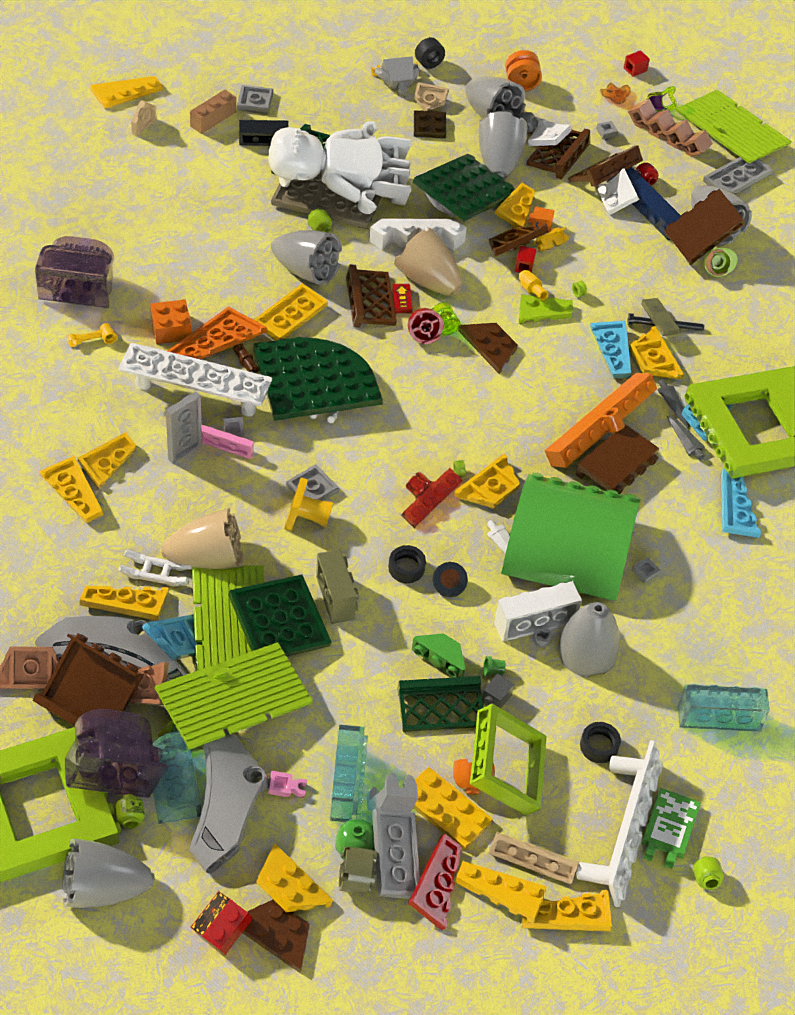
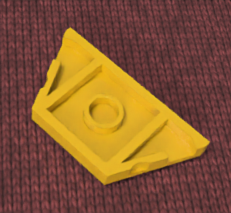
M656 326L651 327L647 334L644 333L638 340L630 344L629 350L642 373L658 377L683 379L684 374Z
M504 453L455 490L454 496L494 509L516 492L520 487V483L514 475L512 466L507 461V455Z
M276 844L273 845L256 883L286 912H294L299 909L311 910L314 906L324 905L325 908H329L333 900Z

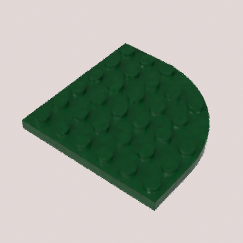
M296 337L253 344L260 375L272 378L266 395L274 421L383 405L381 392L369 364L358 353L340 343L318 338Z

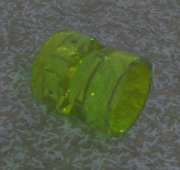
M441 302L432 308L443 320L444 329L442 330V335H451L460 328L461 322L449 303Z

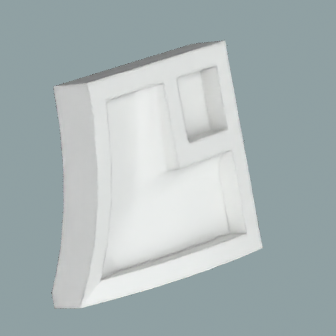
M542 118L539 120L538 127H536L534 133L528 139L529 146L557 145L572 131L571 126L556 124Z
M622 169L612 180L597 189L609 215L639 200L625 169Z

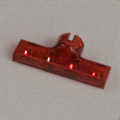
M451 468L434 482L430 481L422 472H417L416 476H412L406 484V488L415 496L416 500L401 516L413 528L417 527L463 480Z

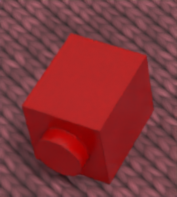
M641 50L627 55L624 69L632 77L647 72L650 58Z
M520 246L514 272L521 273V271L528 270L532 273L537 249Z

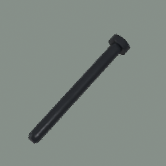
M633 313L628 314L627 325L632 326L633 323L655 326L651 318L636 317ZM674 321L678 328L702 331L705 327L701 323Z

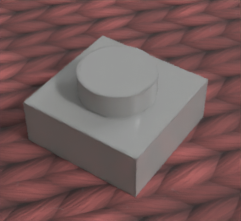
M612 121L597 124L596 129L602 139L618 135V130Z
M243 417L223 418L225 432L235 436H244Z
M647 557L634 565L632 571L644 583H647L660 575L661 570Z

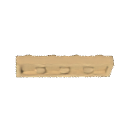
M496 832L489 852L491 855L570 885L579 864L577 861Z

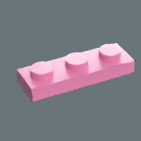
M201 425L203 444L251 459L254 452V441Z

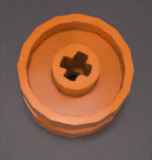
M520 50L508 57L505 64L508 80L521 85L524 91L533 90L539 85L542 79V72L538 56L534 52Z

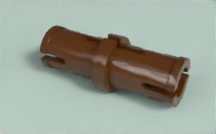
M240 343L234 346L233 350L239 357L240 364L244 365L248 372L252 371L257 374L259 368L253 361L252 354L248 353L244 347V344Z

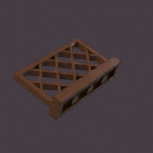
M585 128L582 132L572 130L565 137L566 141L559 142L557 145L539 146L527 160V166L556 173V178L563 179L589 146L590 130ZM553 148H560L559 150L552 151ZM551 156H552V159H548V160H545V159H544V158H546V157H551ZM556 163L555 166H550L548 164Z
M635 145L623 152L615 153L568 177L569 182L589 181L591 186H596L617 175L622 169L627 170L642 162L643 158L639 146Z
M349 264L346 282L353 327L360 328L361 323L396 326L397 320L389 273L359 270L356 265ZM359 276H365L368 279L364 281ZM377 277L384 278L385 281L380 282V281H379L378 279H376V278H377ZM372 281L377 287L373 288L369 283ZM363 287H365V288L368 289L370 292L367 294V293H365L364 291H362L361 289H362ZM383 289L387 293L383 295L378 290ZM375 294L380 299L376 301L371 295ZM368 300L372 305L368 306L363 301ZM382 301H384V302L387 303L389 306L386 308V307H384L383 305H381L380 303H381ZM377 307L381 312L378 314L373 308ZM369 312L374 318H368L365 314ZM387 314L391 319H385L383 315Z

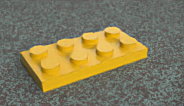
M301 283L254 320L266 326L267 334L275 340L285 339L327 307L328 300Z
M430 767L425 769L415 779L418 799L413 809L443 834L448 835L462 846L461 849L465 850L492 824L493 819Z

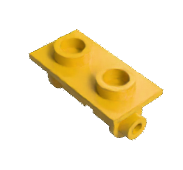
M567 227L554 228L550 233L537 237L533 245L538 244L537 249L539 251H546L554 247L552 241L555 246L567 243L569 237L564 233Z

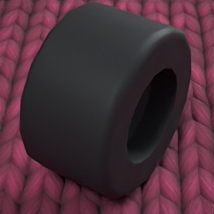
M433 37L425 38L417 45L415 57L424 68H435L443 61L445 49L437 39Z

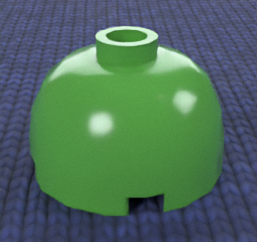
M353 819L341 825L336 834L335 848L343 860H346L345 857H342L345 846L375 851L374 832L371 823L363 819Z

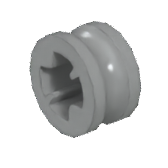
M545 627L537 628L533 636L534 644L538 647H547L552 637L550 630Z

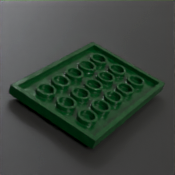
M468 153L414 177L412 182L463 221L502 203L515 190L512 184L505 182L498 174L492 173L486 165L481 164L474 156Z

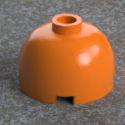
M468 759L454 761L453 778L455 783L461 789L466 790L467 794L478 795L481 790L470 784L472 762H468ZM494 763L492 765V776H495Z

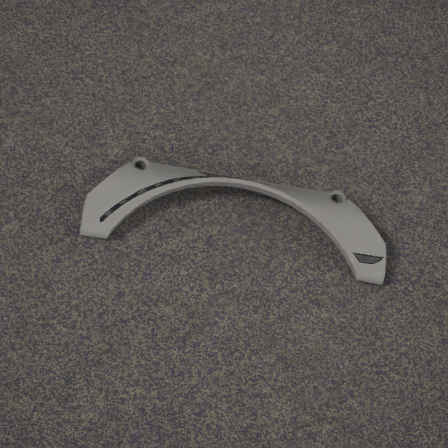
M109 616L65 617L35 640L37 647H53L60 660L71 640L67 635L80 633L88 637L87 641L93 644L95 642L105 647L104 651L106 653H115L122 657V662L125 664L130 662L138 666L139 669L144 666L158 665V663L162 662L169 663L167 681L187 675L176 660H172L146 632L139 635L144 631L142 626L146 624L142 620L134 622L132 619ZM227 729L223 730L226 735L225 737L203 745L207 778L205 801L189 850L207 874L216 871L238 853L255 801L259 793L267 790L269 787V778L265 771L259 766L234 733L229 734ZM262 776L261 781L254 783L257 777Z

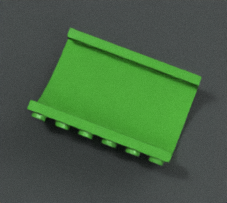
M540 473L528 474L514 517L501 574L550 586L573 581L577 591L580 593L617 601L641 499L632 494L620 495L614 490H599L596 486H581L580 483L575 481L563 482L562 479L557 477L546 478Z

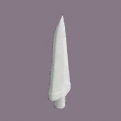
M490 520L487 525L491 531L487 535L506 554L510 537L504 524L497 526L494 520Z

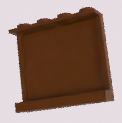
M80 633L76 635L68 634L67 637L71 640L42 694L36 693L32 701L75 727L79 726L80 730L95 739L109 742L144 674L138 671V666L130 662L127 664L122 662V657L112 652L110 654L104 651L105 647L95 642L93 644L87 641L88 637Z

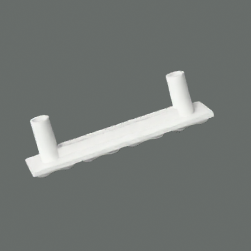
M135 343L130 344L119 366L120 372L136 375V386L141 390L149 389L152 379L240 401L241 412L245 416H253L256 413V406L262 405L272 382V378Z
M650 740L645 759L612 756L610 759V772L636 776L610 865L604 866L579 862L577 867L578 880L609 885L615 907H620L621 900H625L627 886L632 876L631 866L632 863L636 862L638 847L642 841V827H645L647 824L648 812L652 806V792L657 789L658 777L662 771L659 749L656 748L655 741Z

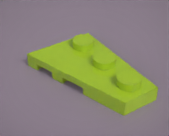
M521 294L518 324H523L528 320L540 322V319L545 318L550 320L571 318L573 300L549 297L545 300H540L537 296Z

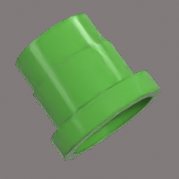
M486 656L483 664L484 676L489 677L490 675H497V673L503 676L506 668L505 661Z

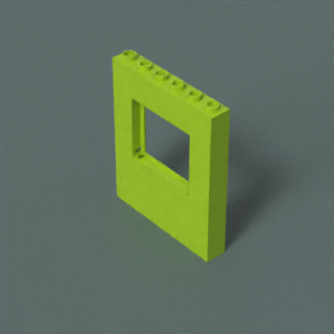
M795 366L689 384L684 396L685 401L689 404L693 415L700 423L701 429L704 430L709 443L712 444L731 479L795 466ZM765 398L789 438L750 446L726 405Z
M79 726L0 750V785L57 767L76 822L18 841L0 789V883L64 862L65 857L72 851V847H69L72 838L90 840L109 846L119 843L118 834L122 833L119 822H114L112 816L115 815L111 803L107 804L106 798L108 794L105 785H100V771L98 767L94 768L93 762H95L92 750H87L88 740L86 734L81 733Z

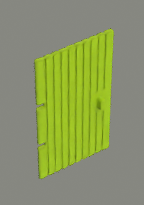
M719 90L712 91L676 108L679 114L703 131L706 130L711 137L749 164L792 143L791 140L768 124L761 125L763 121L742 106L736 107L738 103Z
M243 565L228 569L192 567L193 603L201 604V607H194L195 642H202V645H195L196 671L251 652L228 593L233 589L265 583L263 565Z
M278 642L154 687L189 750L225 737L226 735L223 731L225 729L228 730L229 734H233L267 721L265 715L267 713L273 719L313 704L311 696H309L308 691Z

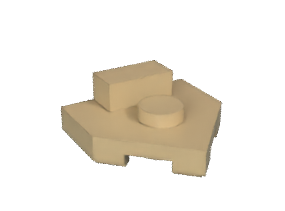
M418 82L414 99L424 111H433L446 104L449 88Z
M142 100L140 101L131 121L133 135L138 136L157 119L156 106Z

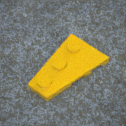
M521 182L496 209L494 214L514 227H524L535 190Z
M125 432L78 457V463L98 489H100L136 450V444Z

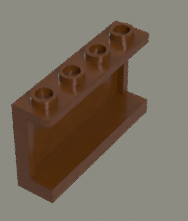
M720 189L710 192L707 196L708 198L697 202L692 210L684 212L679 220L671 222L666 227V230H664L690 266L745 225L742 216Z
M625 424L623 429L614 432L578 463L576 476L582 479L587 475L606 490H614L621 494L623 489L627 485L630 486L638 475H643L647 467L653 466L657 462L659 447Z

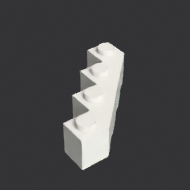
M381 219L370 227L369 242L381 250L393 242L405 249V245L422 230L427 232L431 228L447 247L455 250L465 242L467 227L454 219Z

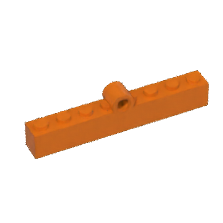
M635 373L544 450L550 465L567 468L607 432L614 433L623 429L625 426L623 418L657 390L652 374Z

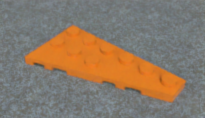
M228 306L170 348L168 352L202 360L267 333V327Z

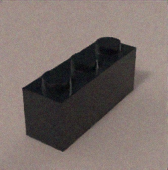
M239 120V145L270 146L275 132L289 127L288 121Z

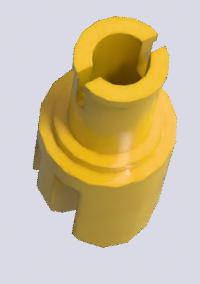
M528 270L521 271L519 274L521 286L529 294H535L540 300H545L549 293L542 287V281Z

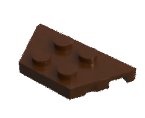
M543 225L536 230L534 226L514 227L488 239L494 256H498L507 251L516 250V247L530 243V240L547 233L548 227Z
M497 323L458 326L460 334L498 374L501 373L505 363H508L511 355L517 350L518 344Z
M270 900L247 911L253 917V920L243 931V934L300 973L310 923L294 912H286L274 900Z

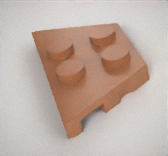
M9 647L0 665V689H45L59 662L54 648Z

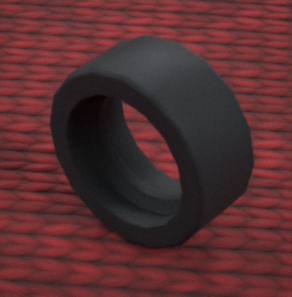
M410 545L397 547L391 552L389 557V573L398 582L414 583L424 575L426 557L417 547ZM402 558H410L415 560L419 566L414 570L406 571L400 569L396 565V561Z
M605 722L591 723L583 730L580 740L581 752L592 762L607 763L612 756H617L621 744L620 734L611 724ZM600 734L609 738L613 745L609 750L600 751L593 748L589 744L588 739L592 735Z

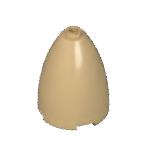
M431 228L427 232L425 230L420 231L405 245L406 248L403 250L402 255H397L394 265L420 286L439 294L456 296L462 290V280L451 252Z
M228 508L204 515L184 525L164 542V546L161 547L163 557L176 564L198 568L228 569L241 567L243 565V552L239 551L241 549V535L234 513L230 514L231 511Z

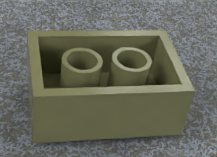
M341 549L317 553L316 578L331 624L354 620L355 611H358L356 601L359 599L358 589L353 587L352 572H348L347 557L342 555Z

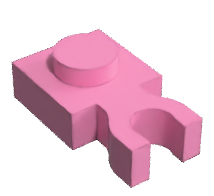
M272 771L268 794L289 797L293 793L297 797L304 798L306 790H300L298 786L305 787L307 780H292V774Z

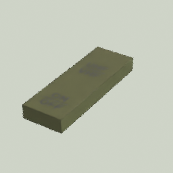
M658 298L642 300V307L662 336L679 333L680 329Z

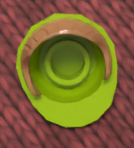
M714 248L704 258V267L707 273L713 277H722L729 274L736 268L738 263L736 253L728 248Z

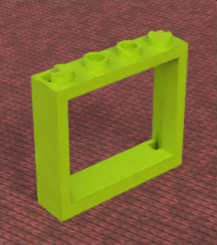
M494 704L478 710L470 784L524 815L540 810L547 736ZM496 725L529 744L525 793L492 776Z

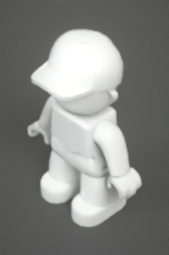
M368 121L363 125L362 130L347 129L331 134L323 149L317 137L310 135L306 131H301V129L287 127L275 132L271 140L268 160L270 169L275 175L279 176V182L282 187H288L293 179L312 180L322 170L321 180L330 190L354 203L358 201V209L364 214H371L377 208L371 201L375 194L390 198L392 204L403 206L406 204L411 192V186L406 185L410 176L409 167L411 162L405 160L412 141L410 139L389 136L376 139V136L372 135L375 134L378 127L375 122Z

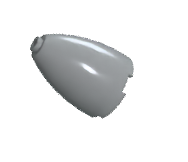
M486 76L469 81L465 87L470 105L482 119H485L489 113L511 112L512 116L515 117L518 113L524 112L526 106L524 103L525 91L521 85L500 77Z
M501 111L489 113L488 117L480 120L479 147L484 164L492 173L498 174L504 180L513 172L522 156L528 125L523 118L519 119L512 116L511 112Z
M709 185L697 186L691 193L692 209L697 202L708 198L707 196L710 192L720 189L745 221V225L718 245L730 244L734 242V238L741 232L745 233L752 219V211L745 201L732 192L720 187Z
M313 230L295 231L283 234L275 238L271 243L272 252L277 260L290 272L306 281L318 285L324 282L328 284L335 277L340 267L338 259L339 252L342 251L340 239L334 234Z
M594 602L583 606L566 623L560 636L558 651L563 661L562 664L568 670L580 676L590 677V675L605 674L615 665L619 651V630L614 615L603 603Z
M71 839L69 847H72V851L65 857L62 890L66 893V898H63L62 902L64 907L91 908L113 905L135 898L148 891L149 887H153L154 873H151V869L129 853L99 842Z

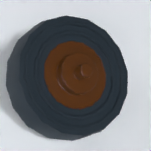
M445 562L434 571L433 585L437 592L443 596H458L467 587V572L458 563Z

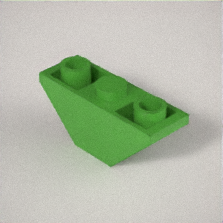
M444 633L421 635L413 638L412 651L416 655L430 661L433 666L441 668L450 677H464L465 664L460 643Z

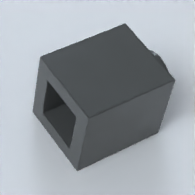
M497 673L484 689L482 701L486 706L494 704L502 708L512 696L514 684Z

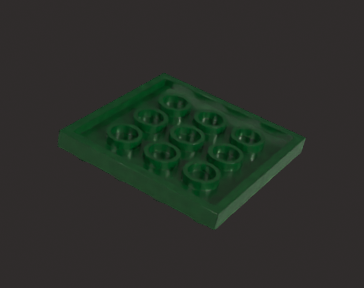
M303 574L233 589L228 593L251 652L278 642L286 657L329 647L332 643Z

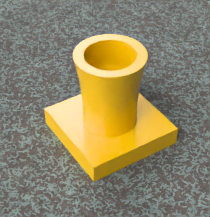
M300 478L284 529L292 531L297 516L311 520L323 527L327 525L333 502L304 496L308 479Z

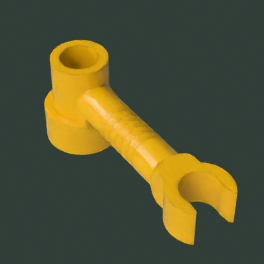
M108 323L102 324L98 331L82 335L69 334L67 336L70 347H76L84 341L100 337L106 344H113L117 340L115 330Z

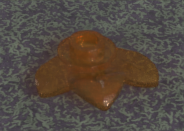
M609 83L607 89H600L602 96L611 99L615 104H622L626 101V97L630 95L631 90L628 85L618 88L614 84Z

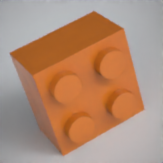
M186 299L150 303L151 321L156 344L178 342L192 333Z

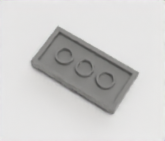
M739 157L704 176L703 182L709 186L720 187L733 194H737L770 176L773 170L760 159L749 164Z
M196 391L185 396L183 400L175 405H171L166 410L168 460L172 464L202 445L201 395Z

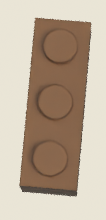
M223 90L190 111V127L203 134L236 113V96L227 90Z

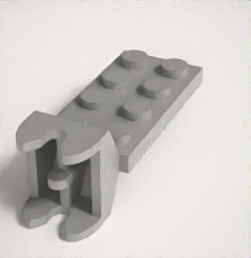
M390 773L385 779L384 789L379 792L376 787H373L367 795V808L372 811L375 851H377L376 874L378 896L410 899L420 880L415 813H411L418 799L416 782L411 775L406 776L403 782L404 787L400 788L398 786V779L394 773Z

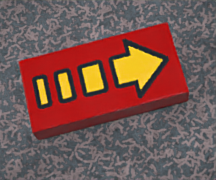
M392 284L395 313H412L410 284Z

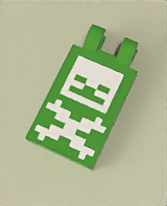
M660 788L642 840V844L647 845L644 859L652 861L656 849L668 853L664 864L668 868H673L676 857L683 859L701 802Z

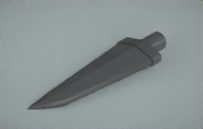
M661 379L658 382L661 387L658 388L659 394H661L684 426L688 428V422L682 416L683 406L674 386L667 385L666 381Z
M667 416L686 453L689 456L695 454L698 460H702L705 455L701 450L705 446L678 419Z

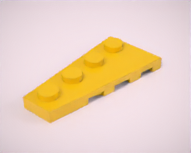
M156 76L93 84L90 85V90L103 108L106 109L162 91L163 85Z
M75 456L39 471L41 477L86 523L104 515Z
M85 586L79 599V604L81 606L158 621L169 593V587H162L161 590H151L152 587H143V590H131V587L113 589L112 586Z
M464 861L457 873L455 882L479 896L483 894L489 897L490 901L496 905L500 903L508 907L509 912L515 915L521 914L533 925L547 886Z
M602 890L599 894L591 895L590 892L576 898H570L569 896L561 897L560 900L553 902L544 900L534 925L521 915L522 928L611 932L608 890Z

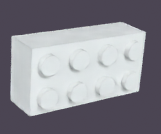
M573 581L560 583L548 588L543 587L533 592H524L513 597H504L498 600L494 624L502 642L532 635L539 627H545L549 630L563 627L572 615L580 609L582 600Z

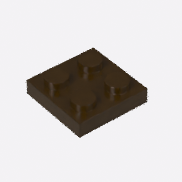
M414 110V137L446 138V112Z

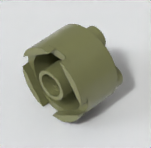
M345 846L342 857H345L346 860L344 859L342 864H340L339 890L370 894L371 886L374 885L376 871H372L373 864H376L377 851Z

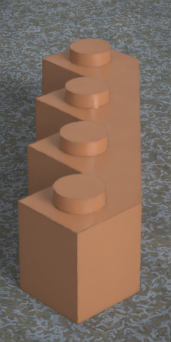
M650 99L637 103L628 111L635 126L647 129L649 134L658 139L660 137L665 139L667 144L676 149L681 148L690 157L702 154L713 144L706 130L694 133L687 120L675 123L668 109L657 113Z

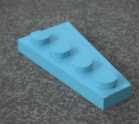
M626 321L590 323V328L613 379L630 378L631 366Z
M723 469L721 472L722 532L759 538L761 531L757 527L756 515L752 512V503L747 497V488L743 477L731 479L728 472Z

